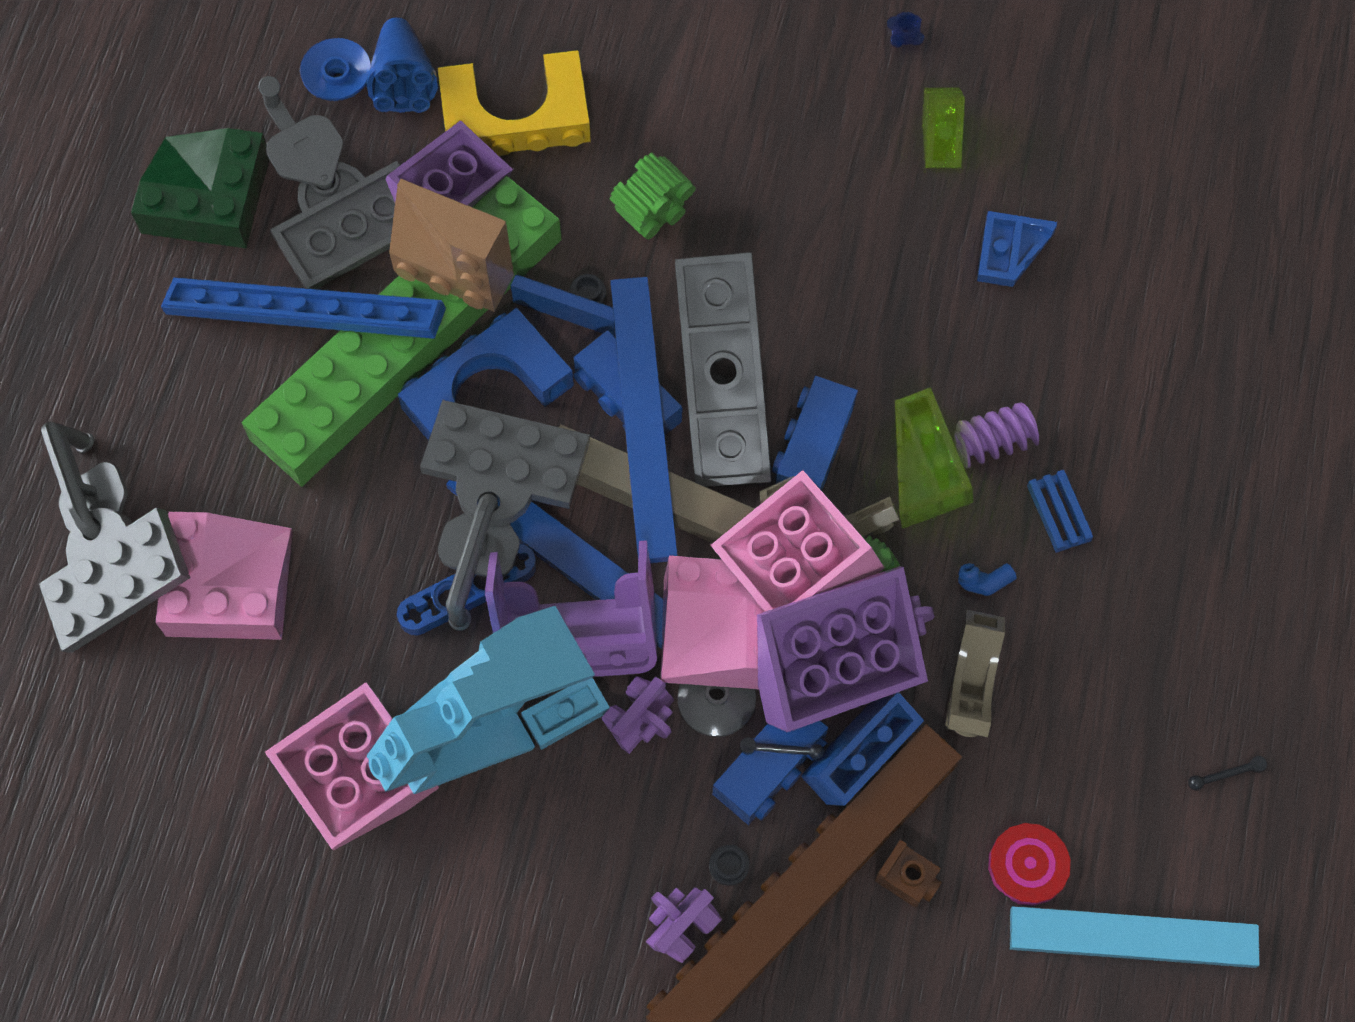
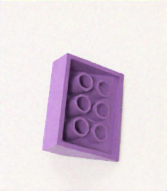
M899 566L757 614L758 688L766 723L786 732L928 681L904 567Z

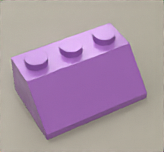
M460 120L388 174L386 182L394 201L396 200L397 184L400 179H403L473 207L504 177H510L513 169Z

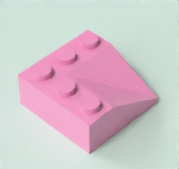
M803 470L711 544V547L764 612L878 574L885 568L872 547Z
M169 512L168 517L191 578L158 598L155 623L166 637L282 640L292 528L212 513Z
M669 556L664 575L661 680L664 683L759 689L757 614L764 611L722 559Z
M367 682L265 751L332 850L401 815L439 789L438 786L413 794L409 785L405 784L385 792L380 780L373 776L369 768L367 754L389 725L392 717Z

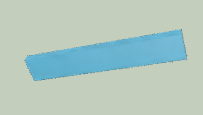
M1012 906L1010 909V950L1257 968L1259 966V926L1257 924Z

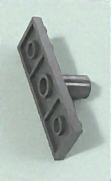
M746 252L675 259L695 483L704 487L771 482L772 473L753 253ZM723 358L731 360L735 364L737 374L732 377L721 375L716 368V362L721 361Z

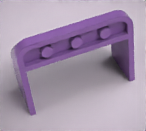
M639 541L638 573L625 574L617 580L614 591L615 599L539 604L537 592L529 584L524 582L504 583L498 552H490L485 596L493 633L512 622L515 618L556 606L595 673L593 677L640 674L651 670L655 666L657 661L654 586L647 541Z

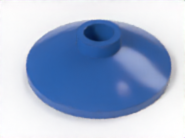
M331 38L315 44L306 52L301 61L300 75L304 86L311 94L324 100L339 101L356 95L366 86L371 63L368 54L359 44L348 39ZM335 74H342L339 77H333Z

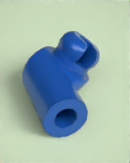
M972 563L964 564L958 571V582L964 590L985 596L994 594L1017 579L1015 571L1008 563H1005L989 574L979 571V568L975 567Z

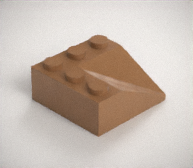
M400 179L397 184L389 251L394 271L405 280L415 281L416 279L428 284L432 290L439 294L449 295L450 293L462 298L466 304L475 309H482L484 307L495 312L514 276L506 221Z

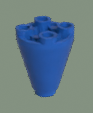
M391 18L381 28L366 79L368 95L372 99L375 109L380 112L393 111L402 113L414 111L421 113L427 111L430 108V101L435 97L438 89L435 69L414 29L408 21L402 18Z

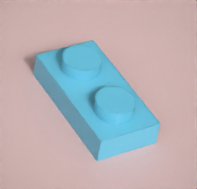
M591 678L557 692L521 712L542 750L600 718L610 707L594 679Z

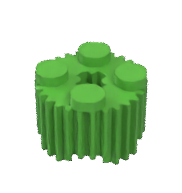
M652 152L649 155H645L643 159H639L638 163L634 165L638 171L627 180L626 185L620 181L613 188L614 191L610 197V200L615 204V210L647 240L654 237L664 223L668 222L670 225H674L682 218L686 211L682 207L684 205L683 202L696 189L691 181L665 156L658 158Z

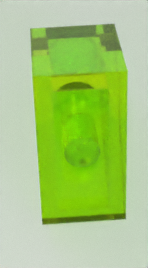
M959 87L924 88L922 124L925 168H961L965 96Z

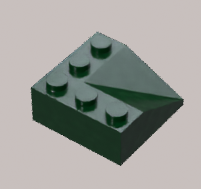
M224 128L165 137L139 181L131 214L140 233L247 249L269 163L266 151L267 143L263 133Z

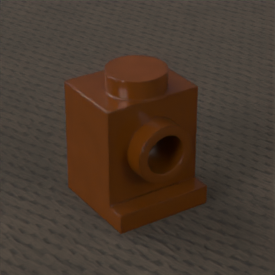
M900 840L879 871L875 881L916 908L922 898L930 902L942 882L936 876L941 868L906 846L907 844ZM912 867L920 873V878L918 880H910L906 876V869Z

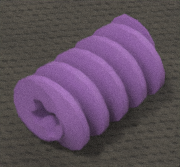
M1022 402L1014 404L1012 409L1009 407L1000 408L998 414L990 411L985 414L984 418L980 415L971 418L970 423L966 420L958 421L954 434L956 449L965 468L971 467L970 456L972 455L975 456L979 464L985 463V451H988L995 460L999 459V447L1001 446L1007 455H1012L1014 442L1017 443L1021 451L1027 450V438H1030L1036 446L1039 444V433L1035 418L1029 408Z

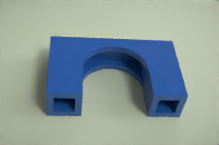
M515 308L508 314L503 313L496 317L490 327L481 334H475L467 338L461 345V348L449 357L444 356L438 359L426 374L420 378L416 377L409 380L402 387L401 392L398 393V398L402 410L429 441L442 400L456 403V396L461 385L466 379L477 372L487 369H500L514 374L544 407L574 386L573 373L571 368L525 316Z

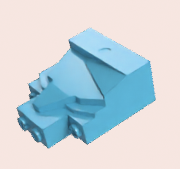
M556 606L515 618L509 624L480 641L477 653L453 670L445 680L438 683L405 713L397 715L391 720L367 754L371 773L380 780L385 792L408 784L413 794H417L529 752L535 748L517 715V712L524 703L589 680L595 675Z

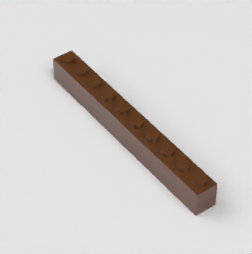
M927 724L918 733L914 731L899 747L901 751L892 760L888 759L873 775L874 779L865 789L861 788L846 804L847 807L838 817L831 813L819 825L816 832L820 836L810 846L803 842L788 859L792 865L782 875L775 871L760 888L764 894L754 904L748 900L738 909L732 917L736 923L726 934L720 929L711 937L704 946L708 953L698 963L691 959L677 973L675 978L679 983L668 994L661 990L649 1002L646 1008L650 1013L646 1016V1022H716L954 771L962 756Z

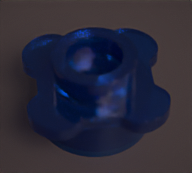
M902 12L888 19L887 27L891 29L890 43L893 46L901 47L903 44L912 43L920 45L923 43L924 34L920 32L921 18L910 12Z

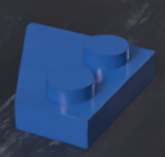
M988 211L977 281L1013 287L1054 235L1057 222Z

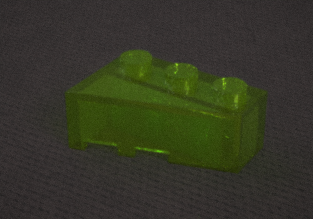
M931 387L895 400L899 514L901 526L904 529L973 503V489Z

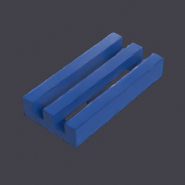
M1064 470L1058 471L1056 475L1051 476L1048 474L1040 480L1033 479L1028 482V490L1056 553L1092 540V532ZM1056 484H1058L1080 536H1077L1055 487ZM1046 488L1068 540H1062L1041 489Z

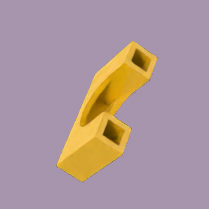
M579 51L543 54L548 90L546 100L534 114L518 120L497 118L489 114L481 106L477 95L473 63L439 67L438 76L445 132L461 120L499 156L507 155L514 151H541L547 147L562 145L574 147L582 143L591 142Z

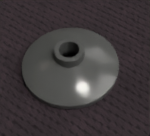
M680 684L678 707L683 719L692 729L706 736L723 737L739 731L748 723L755 709V689ZM713 689H721L725 695L720 700H714L710 697L709 693Z

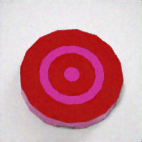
M1022 823L1009 827L996 839L989 853L988 870L995 887L1000 892L1002 891L1005 896L1009 897L1010 900L1017 904L1035 906L1050 901L1063 890L1070 876L1071 859L1065 843L1054 831L1040 824Z

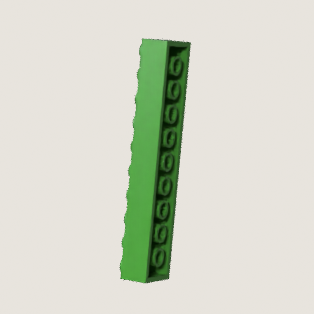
M508 176L504 177L472 207L506 221L514 276L505 293L511 289L515 275L524 276L561 241L559 218ZM398 276L379 295L443 301L446 309L435 339L340 330L241 422L249 440L302 487L398 396L402 387L409 380L418 377L488 309L484 307L482 309H475L466 304L462 298L450 293L449 295L439 294L432 290L428 284L416 279L415 281H408Z

